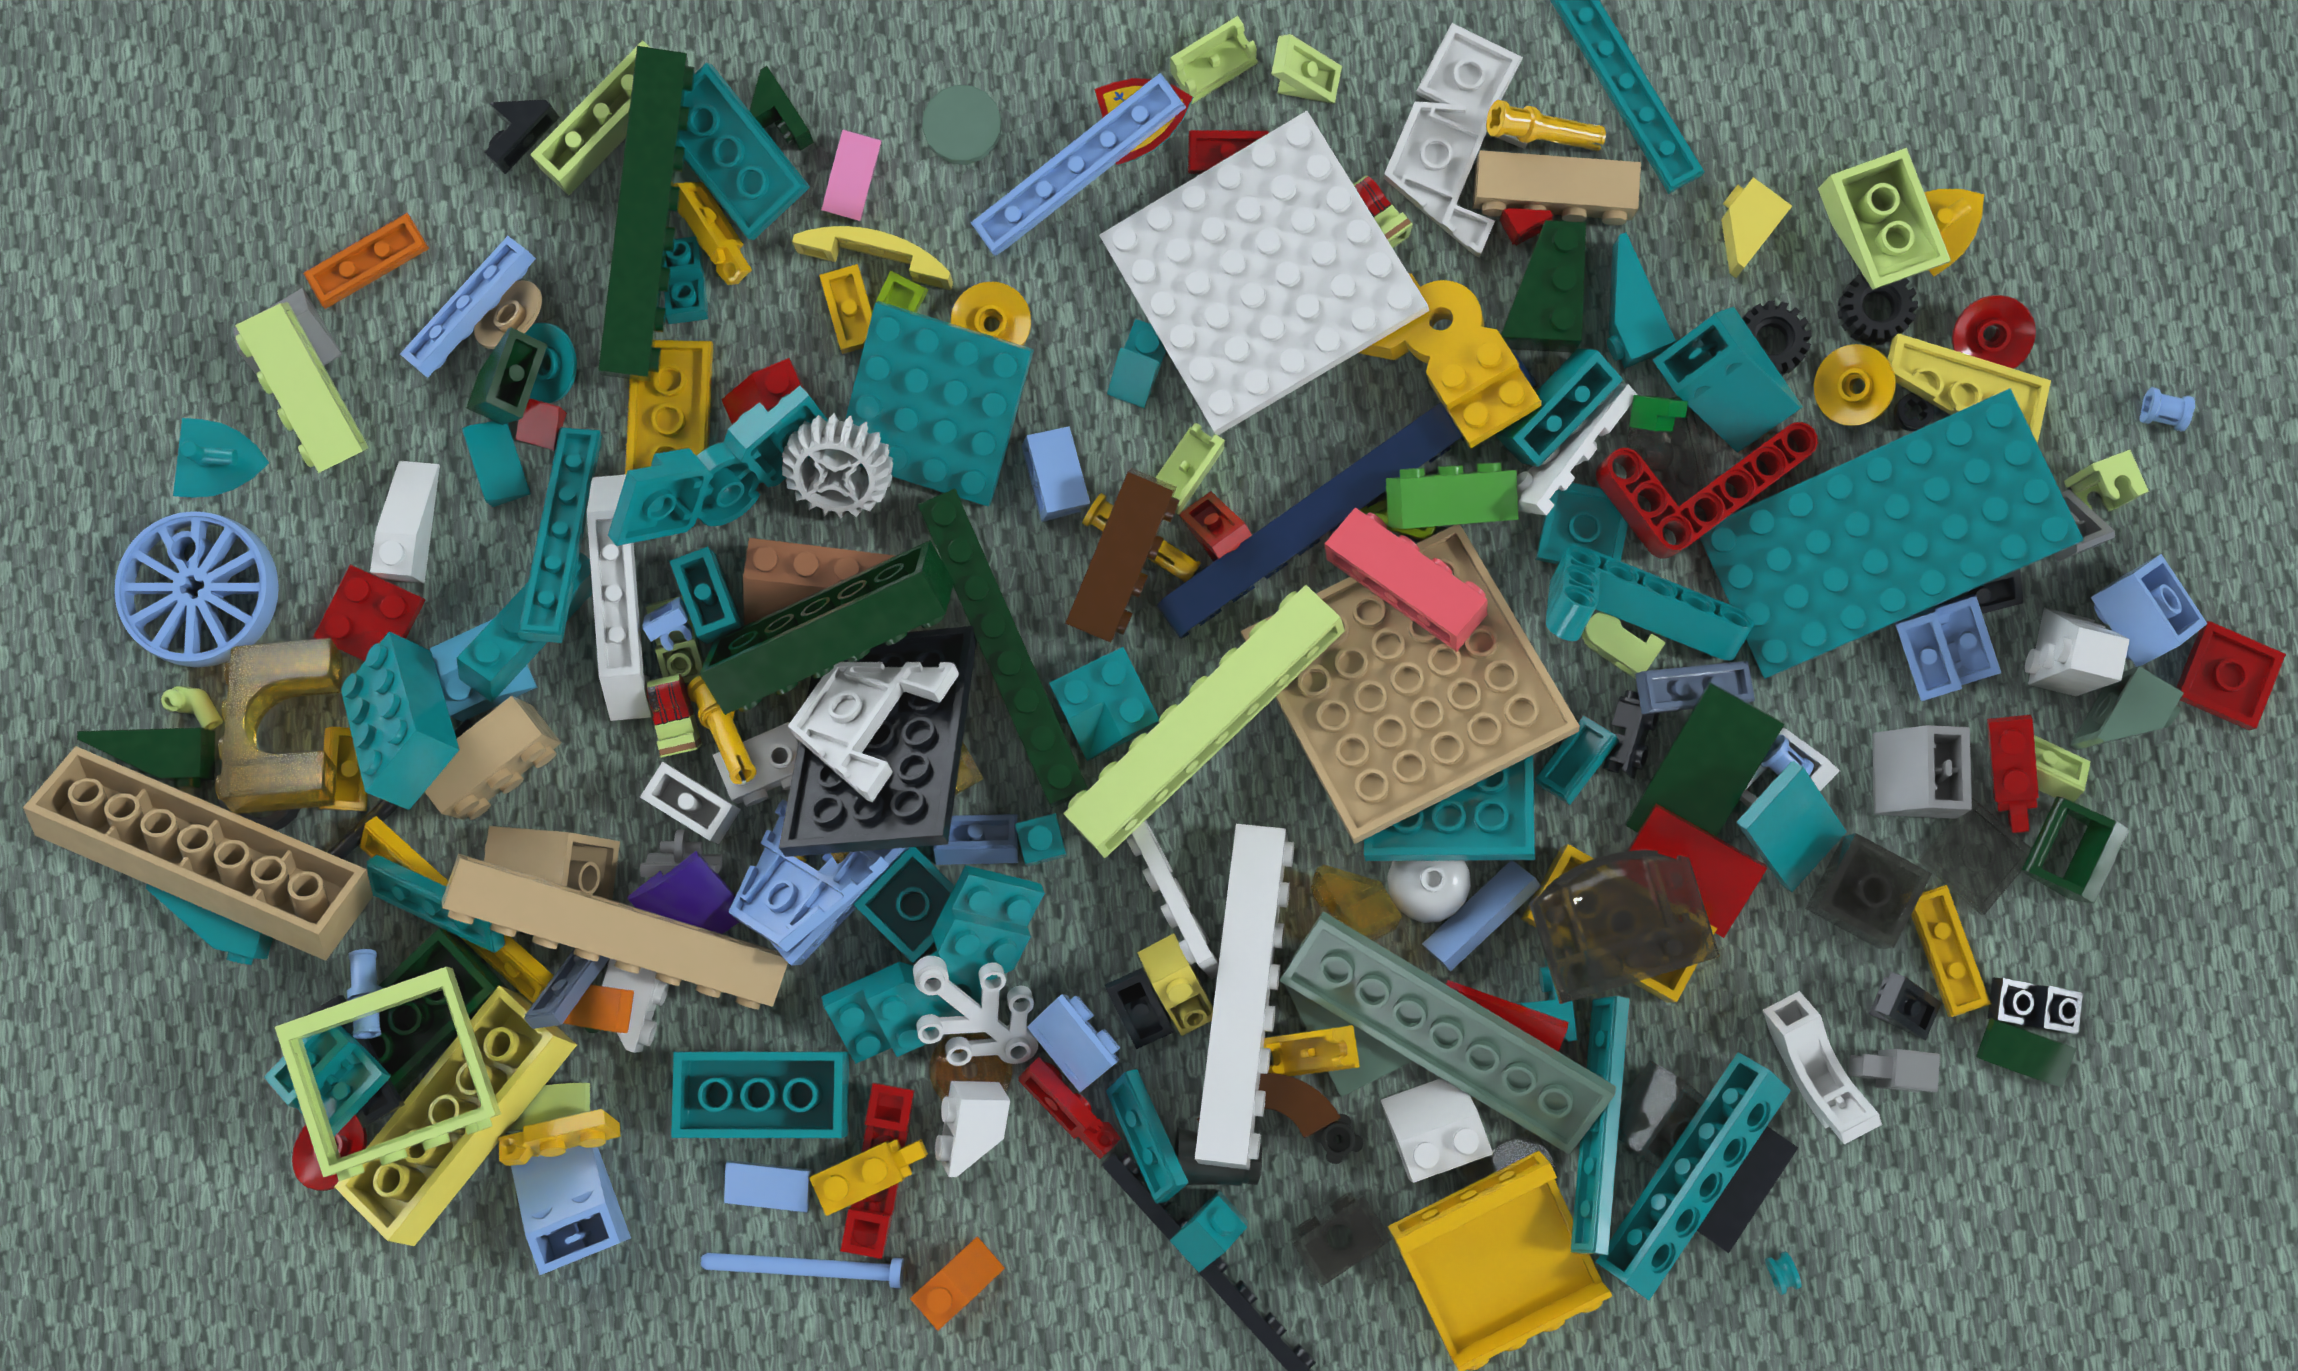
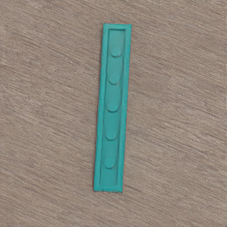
M1550 0L1667 193L1670 194L1703 176L1705 171L1600 0Z
M560 427L518 628L520 640L563 642L587 519L592 477H595L601 447V430Z
M1621 996L1595 998L1592 1000L1586 1069L1615 1085L1616 1091L1615 1096L1580 1141L1571 1252L1608 1255L1630 999Z

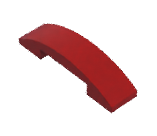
M872 1083L861 1152L887 1140L891 1142L897 1139L901 1148L907 1145L915 1090ZM899 1183L851 1205L847 1213L840 1251L878 1259L883 1258Z

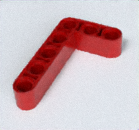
M1794 422L1788 425L1679 506L1642 457L1635 450L1629 448L1617 449L1606 457L1597 467L1596 480L1647 550L1653 556L1665 559L1674 556L1809 457L1817 448L1818 436L1815 430L1804 422ZM1787 437L1792 438L1797 443L1798 452L1793 451L1789 447ZM1756 460L1766 464L1768 475L1762 474L1758 470ZM1613 463H1618L1624 467L1626 479L1620 478L1614 473ZM1726 482L1736 488L1737 498H1733L1727 493L1725 489ZM1638 495L1649 500L1651 504L1650 512L1643 510L1639 506ZM1695 505L1704 509L1707 516L1706 522L1696 517L1694 513ZM1663 528L1673 532L1676 539L1675 545L1669 544L1664 539Z

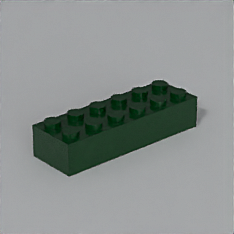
M931 540L715 639L699 674L725 715L737 709L740 712L750 710L759 704L765 696L774 692L776 695L785 694L792 690L798 684V681L809 676L813 679L820 678L829 673L834 668V665L847 659L849 662H855L866 656L871 648L879 644L892 645L902 640L907 635V632L919 626L925 629L936 625L944 618L947 612L954 581Z

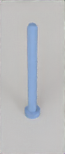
M706 1253L701 1257V1267L706 1270L880 1280L889 1281L890 1288H902L904 1258L893 1257L891 1264Z

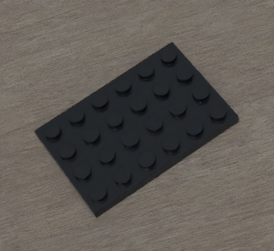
M973 626L907 632V635L897 643L892 645L879 644L871 648L866 656L855 661L882 662L885 667H903L906 662H921L923 667H939L940 662H950L955 664L959 675L940 703L904 692L862 753L888 762L893 771L873 802L866 800L799 741L779 849L785 857L948 844L977 643ZM811 677L807 698L822 677L817 679Z

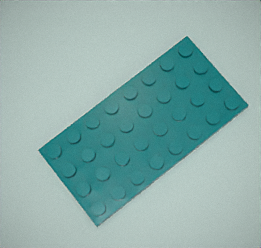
M2011 388L1737 511L1700 537L1730 605L1743 610L1753 619L1754 625L1746 640L1764 679L2084 541Z

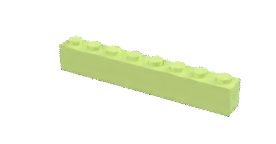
M1307 585L1298 593L1293 591L1288 594L1280 603L1279 610L1269 620L1264 619L1257 623L1251 630L1249 639L1238 649L1236 647L1230 649L1221 658L1219 667L1210 676L1199 678L1190 688L1189 695L1179 705L1174 704L1167 708L1159 718L1160 723L1148 734L1142 733L1135 738L1129 746V752L1118 762L1114 761L1108 764L1099 774V780L1088 791L1082 790L1077 793L1069 802V809L1063 814L1078 832L1106 858L1345 632L1341 617Z

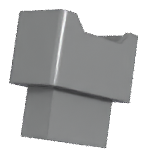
M1904 1049L1878 1050V1055H1850L1848 1076L1876 1079L1875 1088L1915 1093L1922 1091L1937 1092L1940 1054Z

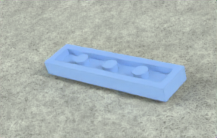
M507 236L400 355L428 378L434 370L440 368L445 363L447 356L462 340L470 336L474 326L483 316L499 304L503 294L515 281L521 279L526 274L528 267L536 258L524 247Z

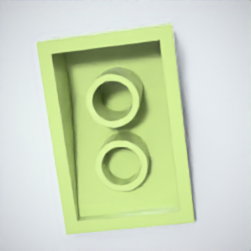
M1907 148L1832 174L1818 188L1833 228L1872 290L1951 261Z

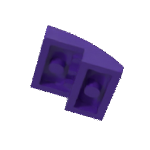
M697 851L688 856L666 875L660 870L627 896L635 908L720 934L725 933L740 922L729 913L736 895Z

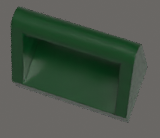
M2056 796L2021 871L2070 900L2094 904L2129 829L2115 820L2068 799ZM2068 814L2085 824L2087 828L2064 877L2061 878L2041 868Z

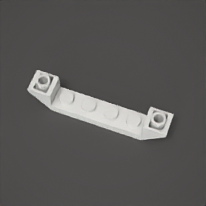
M626 475L592 477L587 506L598 672L610 721L653 718L647 694V681H650V677L643 673L634 543L616 546L608 537Z

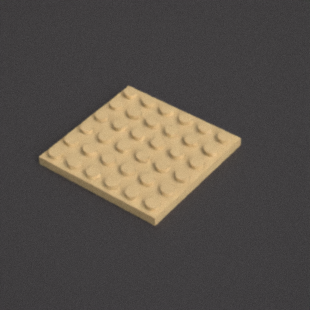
M1460 524L1453 525L1416 544L1419 547L1420 553L1430 560L1437 558L1443 561L1452 570L1453 576L1464 583L1466 581L1473 582L1483 590L1486 595L1485 598L1488 599L1487 616L1457 652L1352 577H1348L1316 593L1341 617L1345 632L1275 697L1354 844L1579 732L1580 725ZM1256 624L1241 630V635L1245 642L1249 639V634Z

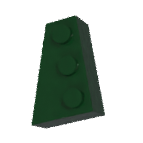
M1545 220L1500 333L1510 349L1574 353L1582 342L1586 222Z

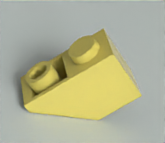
M1174 933L1137 952L1154 990L1181 1036L1212 1021L1213 1005L1194 968L1186 960Z

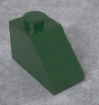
M512 327L508 328L480 369L466 408L502 425L522 419L547 344Z

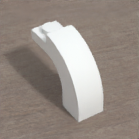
M1800 991L1763 1009L1775 1046L1803 1098L1825 1129L1830 1127L1843 1144H1846L1882 1125L1879 1113L1857 1089L1839 1063L1827 1038L1821 1015Z

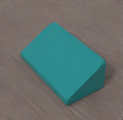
M491 421L462 428L486 503L496 507L531 494L508 423L502 425Z

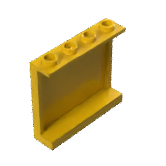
M1540 1151L1387 1226L1458 1371L1477 1370L1486 1365L1489 1358L1503 1351L1517 1350L1526 1344L1527 1339L1541 1332L1557 1330L1565 1323V1320L1579 1313L1592 1312L1598 1309L1604 1300L1612 1297L1610 1290L1602 1282L1590 1254L1571 1252L1573 1218L1555 1181L1557 1176L1552 1165Z

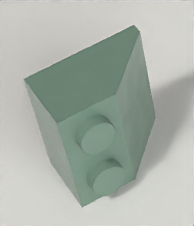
M2140 666L2124 671L2121 681L2102 688L2069 746L2079 750L2150 733L2164 727L2167 728L2175 721L2181 708L2177 704L2184 692Z

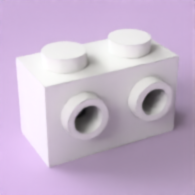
M790 722L743 742L750 760L757 771L755 777L747 783L742 771H739L742 784H734L729 777V772L720 752L713 755L731 801L737 804L744 801L745 806L748 807L766 800L769 797L767 791L782 785L784 790L790 789L799 740L788 727Z

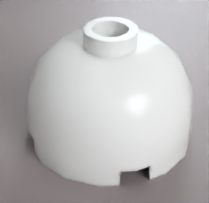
M1464 860L1392 861L1387 875L1388 893L1395 907L1408 918L1422 923L1440 922L1455 915L1465 904L1471 888L1470 871Z

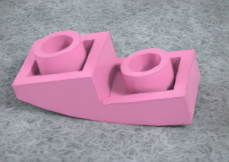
M842 130L821 210L861 221L882 140Z

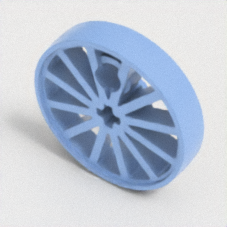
M206 512L177 513L164 517L148 526L131 542L118 566L115 579L117 611L131 637L153 655L170 663L186 667L219 665L240 656L260 639L272 620L279 591L275 563L269 550L260 538L250 529L232 519ZM209 525L224 527L214 545L210 540L206 539ZM191 526V531H181L175 534V531ZM240 537L248 546L249 551L221 566L236 539ZM160 540H163L168 556L176 565L179 573L148 555L149 551ZM195 542V553L186 561L184 550L190 543ZM144 563L173 580V583H135L139 568ZM255 563L257 564L259 573L258 583H227L232 576ZM200 583L204 584V588L200 589ZM198 591V597L194 596V592ZM168 594L163 599L136 613L134 595ZM232 594H259L252 615L230 604L224 597ZM218 608L245 623L243 629L231 640L219 619ZM171 611L154 640H152L144 630V626ZM186 620L184 653L169 651V644ZM205 620L218 647L201 653V624Z

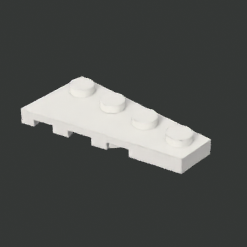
M1620 383L1540 467L1532 466L1528 471H1524L1517 476L1518 511L1547 516L1554 507L1550 500L1551 496L1558 489L1565 491L1575 479L1570 473L1575 465L1588 461L1598 449L1597 443L1594 441L1596 437L1610 433L1633 403L1634 395H1638L1629 384Z

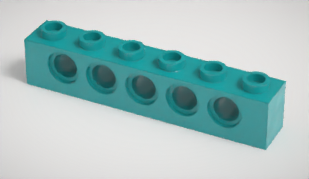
M1737 1052L1609 1241L1608 1255H1600L1596 1263L1649 1301L1791 1090L1772 1071Z

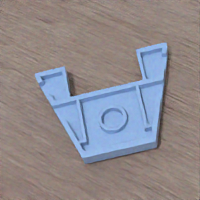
M782 799L775 811L779 816L773 831L766 830L761 844L765 847L757 866L750 865L729 909V913L738 921L787 952L885 871L889 864L880 855L871 850L849 852L833 875L827 877L794 856L785 857L779 849L787 801Z

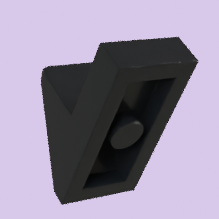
M546 100L491 102L490 106L509 127L506 130L499 131L492 137L489 142V148L484 153L498 169L506 174L560 117Z
M1143 967L1104 984L1136 1049L1174 1033L1171 1022Z
M1891 972L1889 978L1884 977L1869 1015L1926 1041L1942 1002L1907 977Z

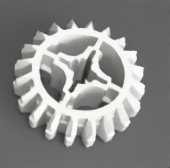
M835 413L829 417L828 422L819 415L813 419L812 424L804 421L800 425L799 430L794 431L790 435L787 446H785L782 454V475L787 477V489L796 490V501L808 500L809 510L816 506L822 508L824 517L830 511H835L841 519L846 514V511H849L857 518L862 508L871 511L876 502H881L885 497L887 487H890L893 458L888 456L890 452L888 449L889 444L880 443V432L869 434L867 432V422L860 426L854 425L851 415L845 422L839 421ZM807 456L814 460L815 470L810 465ZM860 463H862L863 466L865 467L868 476L865 477V476L860 472V471H861V467L859 466Z

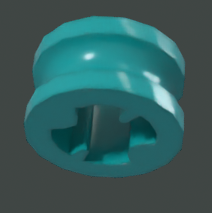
M1788 1252L1780 1253V1258L1774 1260L1772 1257L1765 1259L1774 1287L1780 1295L1786 1294L1789 1287H1793L1796 1290L1802 1287L1799 1273Z

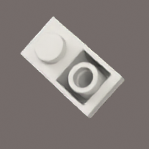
M610 958L602 986L634 991L628 1033L617 1032L627 1051L634 1053L642 1052L644 1045L650 1046L654 1039L657 1022L652 1021L656 1005H663L668 993L669 984L655 978L657 972L641 968L639 974L619 969L614 966L616 960Z
M951 1081L949 1096L943 1098L941 1115L944 1122L943 1133L937 1136L935 1142L936 1159L941 1161L948 1177L959 1176L1004 1139L1010 1099L1000 1082Z

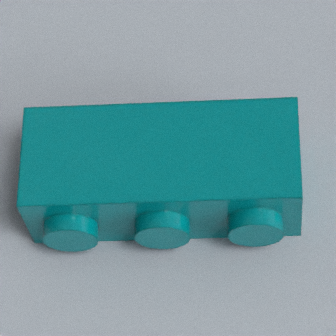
M1578 348L1536 391L1542 406L1499 431L1495 436L1522 464L1540 467L1623 381V378L1598 350Z

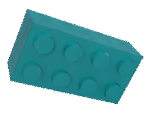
M389 631L379 644L377 643L371 647L365 662L356 673L350 674L345 679L341 694L365 792L410 810L457 754L459 746L432 652Z
M848 1051L673 1052L671 1138H844L848 1136L850 1053Z

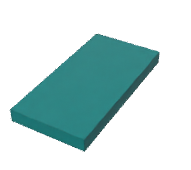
M706 62L694 75L692 92L685 91L683 106L690 107L688 131H680L679 146L685 147V161L748 240H755L799 199L810 186L715 67Z

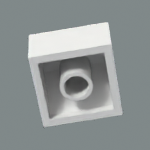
M1442 1078L1380 1100L1408 1179L1413 1183L1493 1155L1479 1113L1471 1096Z

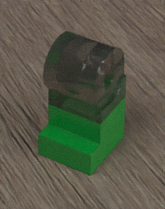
M1634 395L1627 436V448L1635 450L1652 472H1662L1672 464L1674 450L1671 445L1675 417L1685 418L1688 401L1657 396Z

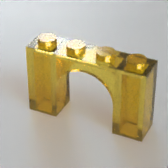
M331 638L245 645L231 648L230 662L226 663L224 668L228 694L227 699L222 701L221 706L225 732L224 737H221L218 743L219 756L222 760L221 775H218L215 781L218 799L222 800L235 814L335 805L337 767L324 750L270 754L257 748L256 735L259 724L266 713L284 700L299 696L341 693L342 654Z

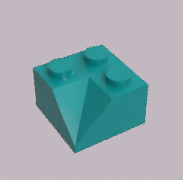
M1124 647L1049 683L1087 761L1138 737L1142 733L1152 730L1160 723L1159 717Z

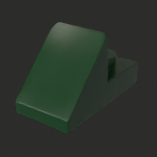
M768 66L760 69L750 107L751 114L763 128L775 122L777 129L787 144L794 140L800 150L813 144L814 141L809 129Z

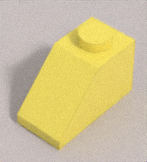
M1754 177L1745 188L1737 185L1723 203L1724 206L1729 208L1721 221L1729 273L1735 278L1738 277L1792 207L1791 204Z

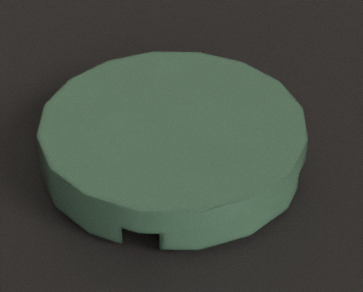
M955 85L941 90L930 99L923 113L922 129L928 147L939 157L943 158V160L952 164L968 165L983 160L990 154V151L997 145L1001 137L1002 120L996 103L985 91L974 86Z

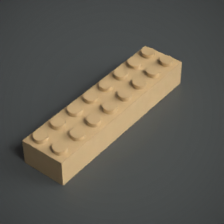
M77 746L74 747L23 807L35 836L325 961L373 897L367 869Z

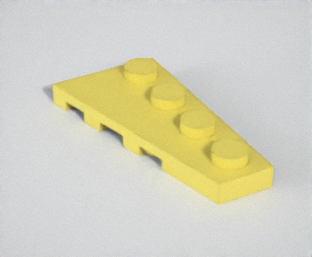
M1897 334L1892 338L1888 360L1893 367L1897 384L1950 415L2011 388L2038 444L2051 380L1906 335Z

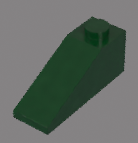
M201 727L77 731V740L155 777L174 781V788L195 789L201 787V781L214 780L215 731Z

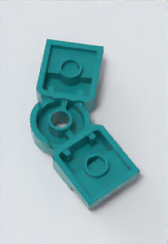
M798 386L793 392L784 396L769 412L759 402L751 410L743 413L728 428L724 442L708 447L697 456L690 448L654 454L650 467L627 471L608 537L616 546L685 533L695 525L697 518L707 526H721L736 520L746 513L758 500L760 494L756 489L759 483L764 482L767 487L779 485L787 478L782 475V454L785 446H787L790 435L794 431H798L804 421L812 424L813 419L818 415L826 422H828V419L801 386Z
M965 865L931 932L937 951L929 956H937L943 959L947 965L949 980L980 1005L982 987L978 975L979 970L987 963L1000 964L1003 967L1004 974L1015 969L1031 938L1027 926L1045 894L1041 883ZM897 962L821 996L823 1006L855 1064L890 1048L893 1049L896 1057H899L926 1045V1043H923L918 1038L916 1027L917 1021L924 1015L933 1014L938 1017L964 1015L938 994L927 995L921 992L915 985L913 976L914 965ZM991 975V976L987 977L986 979H987V980H993V979H996L998 976H997V975ZM928 1027L924 1030L932 1031L935 1029V1027Z

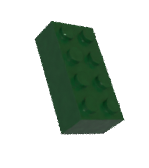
M438 928L378 985L384 989L444 967L453 968L470 1020L499 985L507 988L459 936L443 928ZM441 990L379 1012L381 1035L368 1040L384 1069L391 1075L390 1079L398 1094H400L451 1045L458 1035L444 992Z

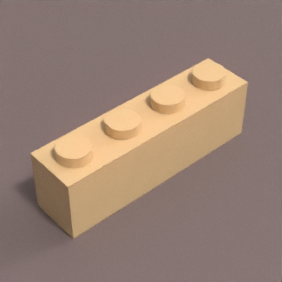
M1480 150L1475 162L1472 209H1482V214L1493 217L1501 216L1503 210L1507 208L1550 210L1553 215H1562V220L1568 222H1583L1586 220V217L1602 218V222L1607 225H1623L1626 223V220L1633 219L1639 207L1641 162Z

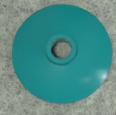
M550 323L532 324L525 334L547 344V348L529 398L551 404L561 400L571 389L577 371V358L570 338L562 329Z

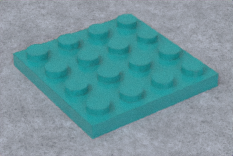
M878 301L874 305L845 420L851 415L854 425L860 426L867 422V432L869 434L880 432V443L889 444L888 449L890 452L888 456L893 458L892 477L943 493L956 489L959 498L989 507L997 486L1034 349Z
M1533 755L1364 839L1365 861L1535 860Z

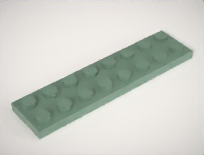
M1324 911L1280 977V982L1569 1155L1615 1096V1085Z

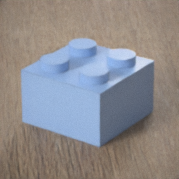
M2162 554L2119 577L2091 597L2095 603L2094 609L2098 618L2104 624L2109 625L2113 631L2130 639L2126 658L2132 660L2136 667L2142 666L2180 646L2207 625V622Z

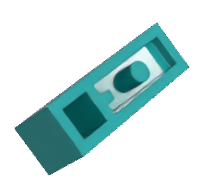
M1627 232L1620 234L1612 246L1608 330L1610 337L1607 338V346L1611 356L1615 361L1621 360L1625 369L1660 355L1676 342Z
M146 884V889L213 949L228 952L226 960L252 965L253 959L268 958L273 941L272 937Z

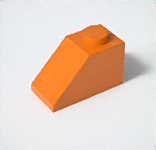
M977 1236L910 1297V1300L935 1329L939 1331L999 1275L1005 1267Z

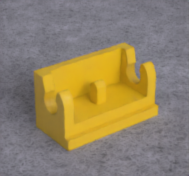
M1353 1025L1264 1038V1048H1270V1052L1273 1055V1065H1269L1268 1073L1298 1076L1360 1067Z

